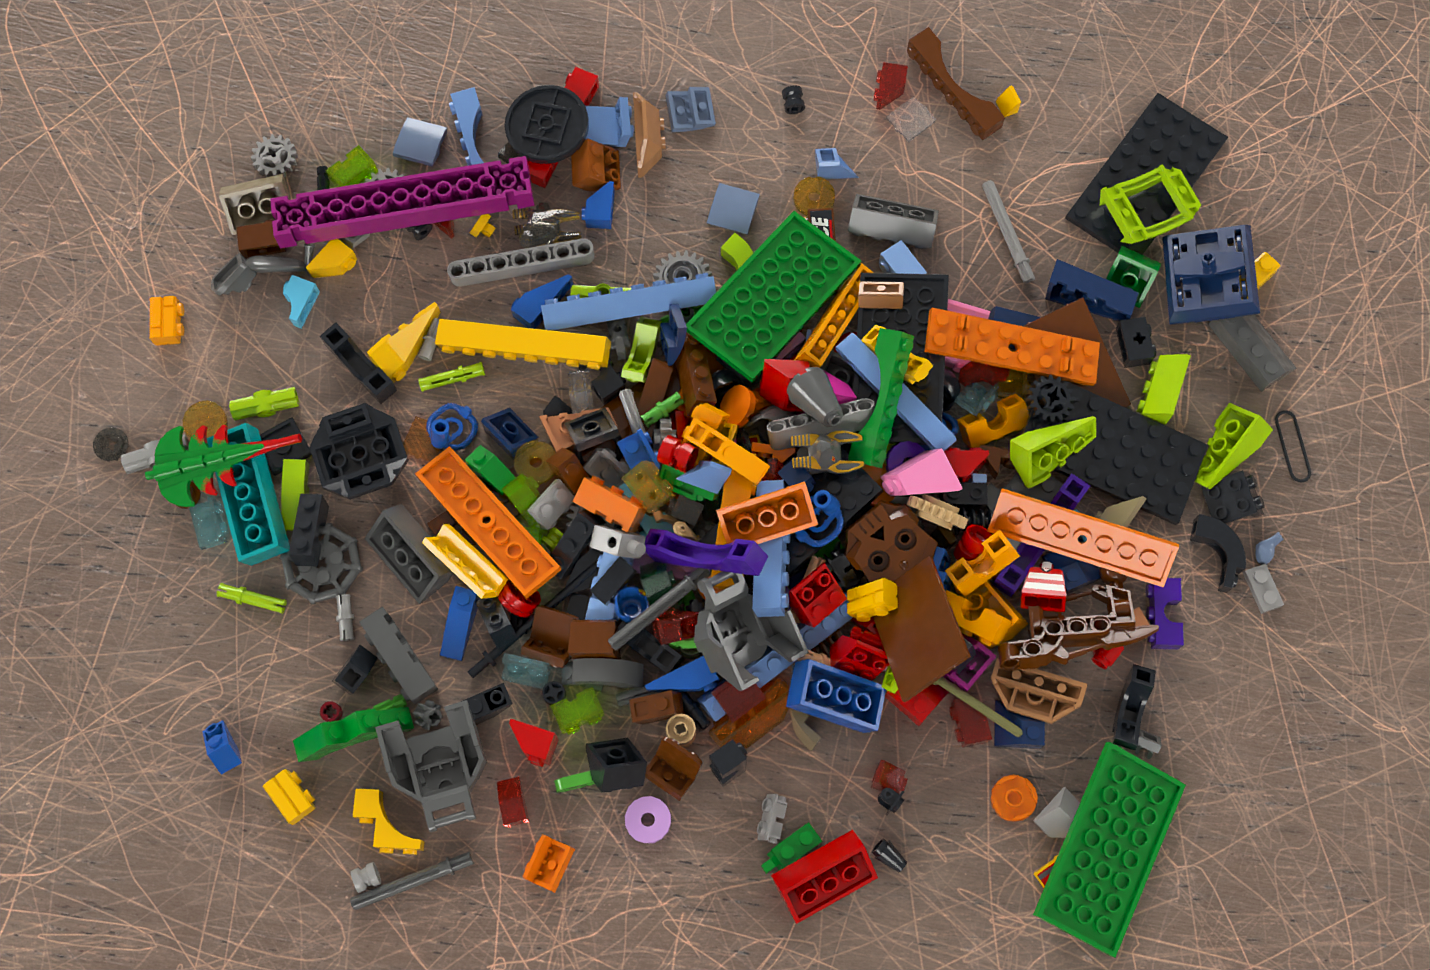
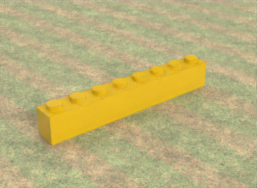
M439 319L435 344L442 349V352L454 354L455 351H462V354L475 356V353H480L484 357L495 358L496 355H499L507 360L524 358L525 361L536 363L537 360H544L545 363L551 365H558V362H563L570 367H579V364L595 370L608 366L611 341L606 336Z

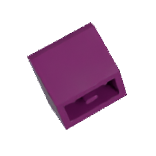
M962 633L963 638L973 644L976 656L960 674L951 670L943 677L967 692L996 658V655L978 640Z

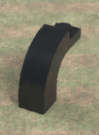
M1199 514L1193 520L1190 541L1206 544L1218 553L1222 563L1218 591L1228 593L1233 587H1236L1238 574L1246 569L1244 547L1239 537L1228 525L1216 518Z
M1133 664L1118 702L1112 732H1114L1113 744L1136 750L1141 720L1147 700L1154 688L1156 670Z

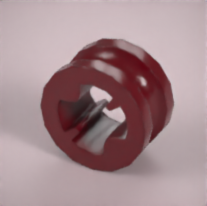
M333 701L325 702L320 708V716L326 722L338 721L343 715L341 706ZM329 707L336 710V714H332V718L326 714Z

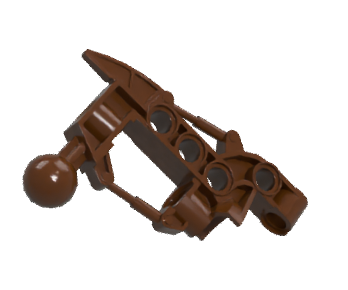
M1100 567L1099 575L1106 586L1093 585L1090 591L1066 595V602L1092 595L1093 598L1106 604L1108 615L1064 617L1061 612L1045 611L1040 606H1028L1030 629L1028 630L1029 640H1018L1001 644L998 647L1000 667L1006 671L1036 669L1046 666L1052 661L1066 665L1070 659L1085 655L1087 652L1102 647L1105 650H1111L1112 648L1139 642L1159 631V626L1142 625L1136 627L1131 592L1123 588V583L1127 580L1128 576ZM1090 646L1069 653L1064 649L1065 647Z

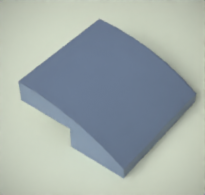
M689 87L688 91H667L665 96L672 132H687L715 126L716 122L709 87Z
M407 117L396 141L393 156L433 167L440 154V146L447 135V127Z
M719 183L707 224L748 235L760 194Z

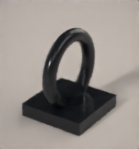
M606 407L564 423L574 443L573 453L581 465L585 463L582 458V450L611 439L616 445L615 459L619 462L622 459L623 454L617 445V442L622 440V437Z

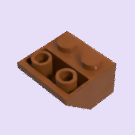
M588 138L585 139L582 146L571 155L572 186L586 191H598L609 181L614 182L615 190L621 189L619 150Z

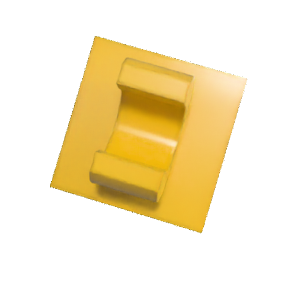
M489 214L481 215L469 233L477 237L481 232L489 238L496 229L493 225L487 223L491 216Z

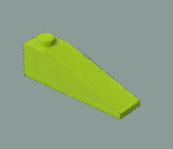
M1232 403L1227 405L1214 425L1216 430L1213 438L1208 440L1209 448L1202 460L1195 483L1211 489L1262 446L1273 429L1260 415Z
M1087 417L1029 431L1011 439L1010 460L1024 485L1030 489L1046 481L1051 476L1050 472L1057 466L1062 467L1066 463L1065 459L1073 452L1078 453L1096 437V417Z

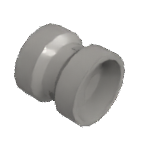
M374 862L366 864L362 870L359 868L351 870V878L358 893L365 891L367 886L372 885L375 887L381 884L380 874Z

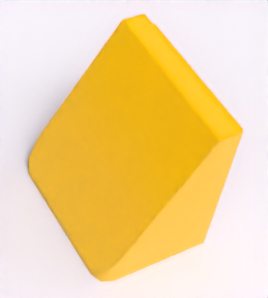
M1011 85L997 98L996 103L1004 117L1018 113L1021 100Z

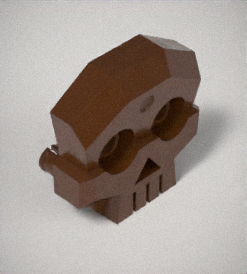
M879 501L845 529L846 543L844 555L856 570L863 571L869 583L882 578L894 582L926 557L931 556L933 558L938 543L918 526L919 519L906 504ZM882 527V538L872 536ZM903 534L908 535L906 542H901L900 540ZM876 556L882 557V561L879 564L874 563Z

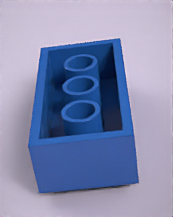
M811 659L795 662L786 707L862 733L874 732L879 729L886 689L882 688V685Z

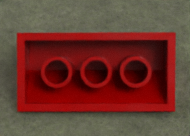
M853 829L771 875L796 924L878 878L864 844Z

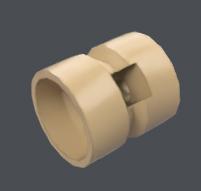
M685 714L672 716L666 724L667 737L678 741L683 748L690 746L696 738V727L693 719Z

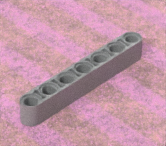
M577 239L456 260L448 265L447 272L451 283L461 287L587 265L594 260L595 253L590 240ZM583 249L589 250V252L586 254L580 253V251ZM562 253L568 254V256L564 258L559 257V255ZM540 257H547L545 261H538ZM521 260L526 261V263L523 265L517 264V262ZM499 264H504V265H505V266H504L503 268H501V269H497V268H496V266L499 265ZM477 268H484L481 272H474ZM458 271L463 272L460 276H454V273Z

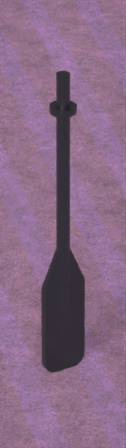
M611 537L609 543L616 544L615 537ZM592 548L580 558L566 586L544 606L554 609L570 594L591 588L594 576L598 575L599 567H597V562L603 551ZM535 613L515 630L518 639L532 628ZM516 641L499 649L495 647L489 653L485 650L482 653L484 658L468 671L469 675L475 678L488 665L491 664L494 667L497 664L494 660Z

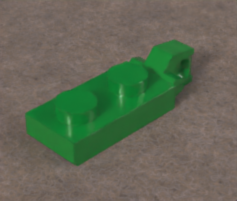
M662 464L656 482L657 485L694 501H704V498L711 501L717 500L719 492L715 494L677 480L676 478L684 473L676 470L674 465L669 467Z
M808 822L772 848L767 854L770 859L762 864L761 868L766 874L775 867L779 871L800 859L823 841Z

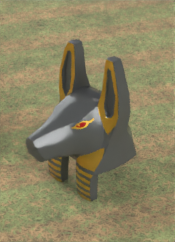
M834 431L827 434L807 433L806 435L791 436V446L800 447L796 458H792L793 469L805 468L810 475L823 472L844 474L864 467V462L841 460V445L862 441V435L848 431Z

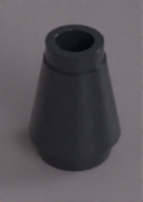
M881 839L872 850L876 860L896 870L898 873L907 864V861L890 840Z

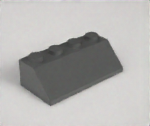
M856 194L848 232H852L855 236H872L879 241L887 239L897 243L902 240L904 244H912L919 249L932 248L939 210Z
M1255 315L1211 320L1209 322L1210 328L1261 392L1296 369L1295 365Z
M401 503L383 510L364 539L415 600L421 604L444 586L454 573L422 543L425 537L430 536Z

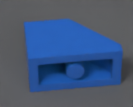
M609 181L586 200V207H582L581 214L582 220H585L586 228L612 229L615 195L614 182Z

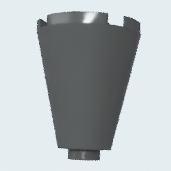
M809 367L805 369L807 372L801 376L799 373L795 375L787 388L789 400L825 427L838 425L843 417V412L829 378L823 369Z

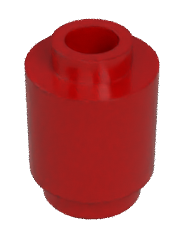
M1103 647L1093 651L1091 660L1098 667L1106 670L1114 664L1123 652L1124 647L1112 648L1111 650H1105Z

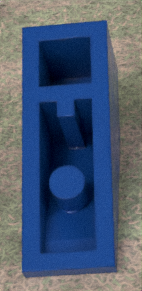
M569 274L524 293L511 306L513 317L527 328L536 329L543 321L541 305H545V300L558 298L559 302L574 285L572 276Z
M455 586L440 656L458 661L463 660L478 609L475 601L481 599L471 589Z
M702 656L644 686L648 692H665L670 690L676 692H699L704 690V692H708L716 688V683L720 680L716 673L710 672L706 660Z

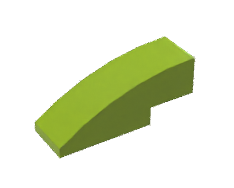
M283 460L281 515L285 530L293 531L300 494H309L308 476L310 465L306 460Z

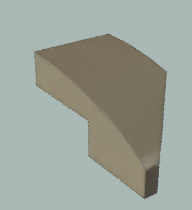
M790 708V717L796 736L812 751L821 737L805 724L809 717L808 714Z

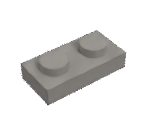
M1266 563L1243 572L1261 614L1284 605Z

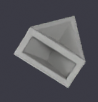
M1063 787L1033 821L1048 837L1066 838L1080 802L1066 787Z

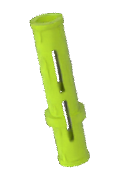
M482 362L465 367L461 365L458 366V369L418 378L421 391L424 392L425 390L459 381L464 383L467 382V379L484 376L485 370Z
M220 583L218 589L227 592L217 591V597L234 600L237 604L246 603L281 614L286 609L277 606V604L286 606L287 600L248 591L246 587L242 586L237 588L224 583Z

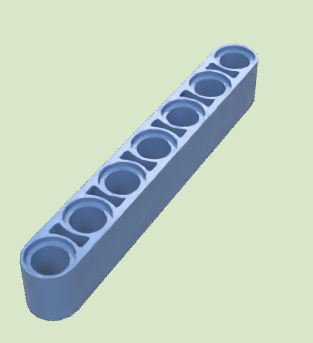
M851 333L835 349L879 395L881 383L878 358L854 333ZM903 383L902 393L897 405V414L932 450L942 448L945 451L956 441L955 436Z

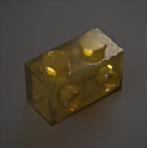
M646 460L637 464L622 477V480L650 514L660 509L675 495L672 492V485L666 479L663 480L658 473L660 471L653 462Z

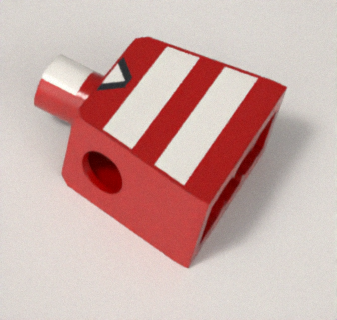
M1050 562L1041 563L1040 568L1031 567L1022 588L1021 608L1028 609V606H1040L1045 611L1065 612L1066 589L1063 571L1054 569L1053 564Z

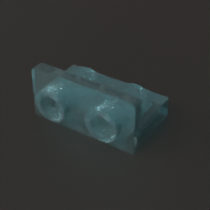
M971 381L954 402L974 416H977L981 411L986 412L989 406L994 403L999 395L996 393L999 385L995 384L989 391H986L984 386Z
M212 496L207 497V502L189 507L201 550L228 542L226 535L229 534L226 522H222L221 514L224 513L221 502L216 501Z
M504 653L502 659L504 664L502 680L543 689L548 682L551 671L549 663Z

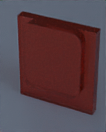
M725 681L711 692L732 723L766 698L756 683L743 691H739L728 681Z

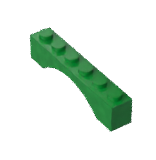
M879 329L875 346V353L880 367L881 384L879 397L869 421L858 433L862 435V441L853 442L851 445L849 461H863L865 465L878 468L883 467L888 442L892 435L891 430L894 418L897 414L899 397L902 393L904 376L908 369L910 351L913 348L914 336L901 331Z

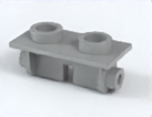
M767 794L762 803L763 814L757 826V840L768 841L773 844H777V840H780L783 823L775 821L776 817L780 819L785 817L788 804L786 797L778 796V794Z

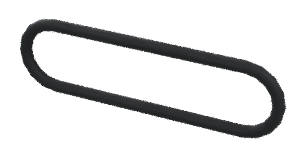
M1288 410L1280 411L1275 417V424L1290 476L1297 482H1306L1311 477V468L1297 419ZM1281 414H1289L1293 418L1308 470V475L1305 479H1298L1293 474L1278 421Z

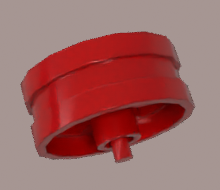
M509 579L498 596L501 604L509 612L519 617L530 616L541 602L538 590L526 599Z

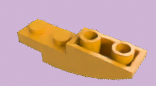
M695 418L683 436L756 485L760 483L770 468V465L697 418Z

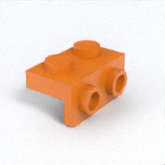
M542 834L540 840L535 845V851L525 867L523 878L555 893L575 849Z

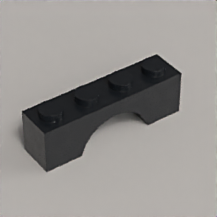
M337 322L320 335L324 345L380 404L397 391L392 380L365 356Z
M733 739L709 755V760L712 762L710 769L722 787L746 771L748 753L740 742L736 744Z

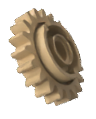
M923 494L922 499L910 495L906 504L917 510L916 516L949 530L952 529L953 525L965 529L968 522L967 518L958 515L959 508L926 494Z

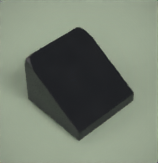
M556 395L543 410V415H547V417L558 416L559 413L573 414L574 410Z

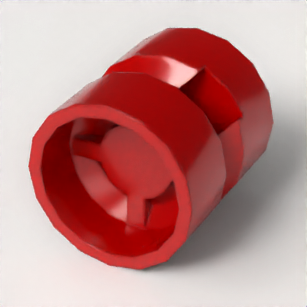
M667 435L659 448L657 461L669 467L674 465L676 470L686 473L694 467L698 458L699 447L688 442L682 444L681 439Z
M969 525L954 549L955 558L960 560L963 557L966 561L976 559L984 551V546L981 543L991 537L992 534L980 525Z

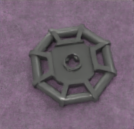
M328 522L326 526H319L318 536L325 534L324 540L319 541L322 546L319 560L325 558L326 567L318 569L314 566H298L300 575L294 578L292 563L294 562L289 556V551L280 555L286 580V589H291L309 600L310 604H316L320 601L336 598L337 595L346 594L358 574L363 571L356 537L349 536ZM331 535L344 542V545L338 547L331 543ZM349 550L350 565L345 563L343 557L344 552ZM344 571H349L341 585H339L338 580ZM304 580L314 585L313 591L311 592L299 583ZM323 585L335 586V589L319 592L320 587H324Z

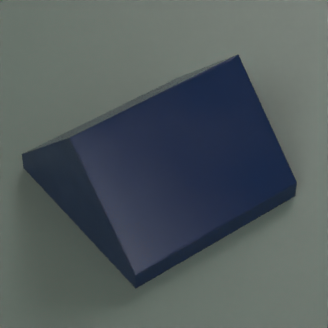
M511 408L484 417L481 420L484 430L514 461L539 438Z

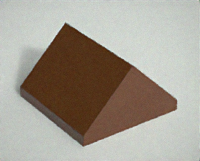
M571 620L568 654L572 659L605 658L621 660L620 648L615 650L608 642V639L618 632L617 621Z

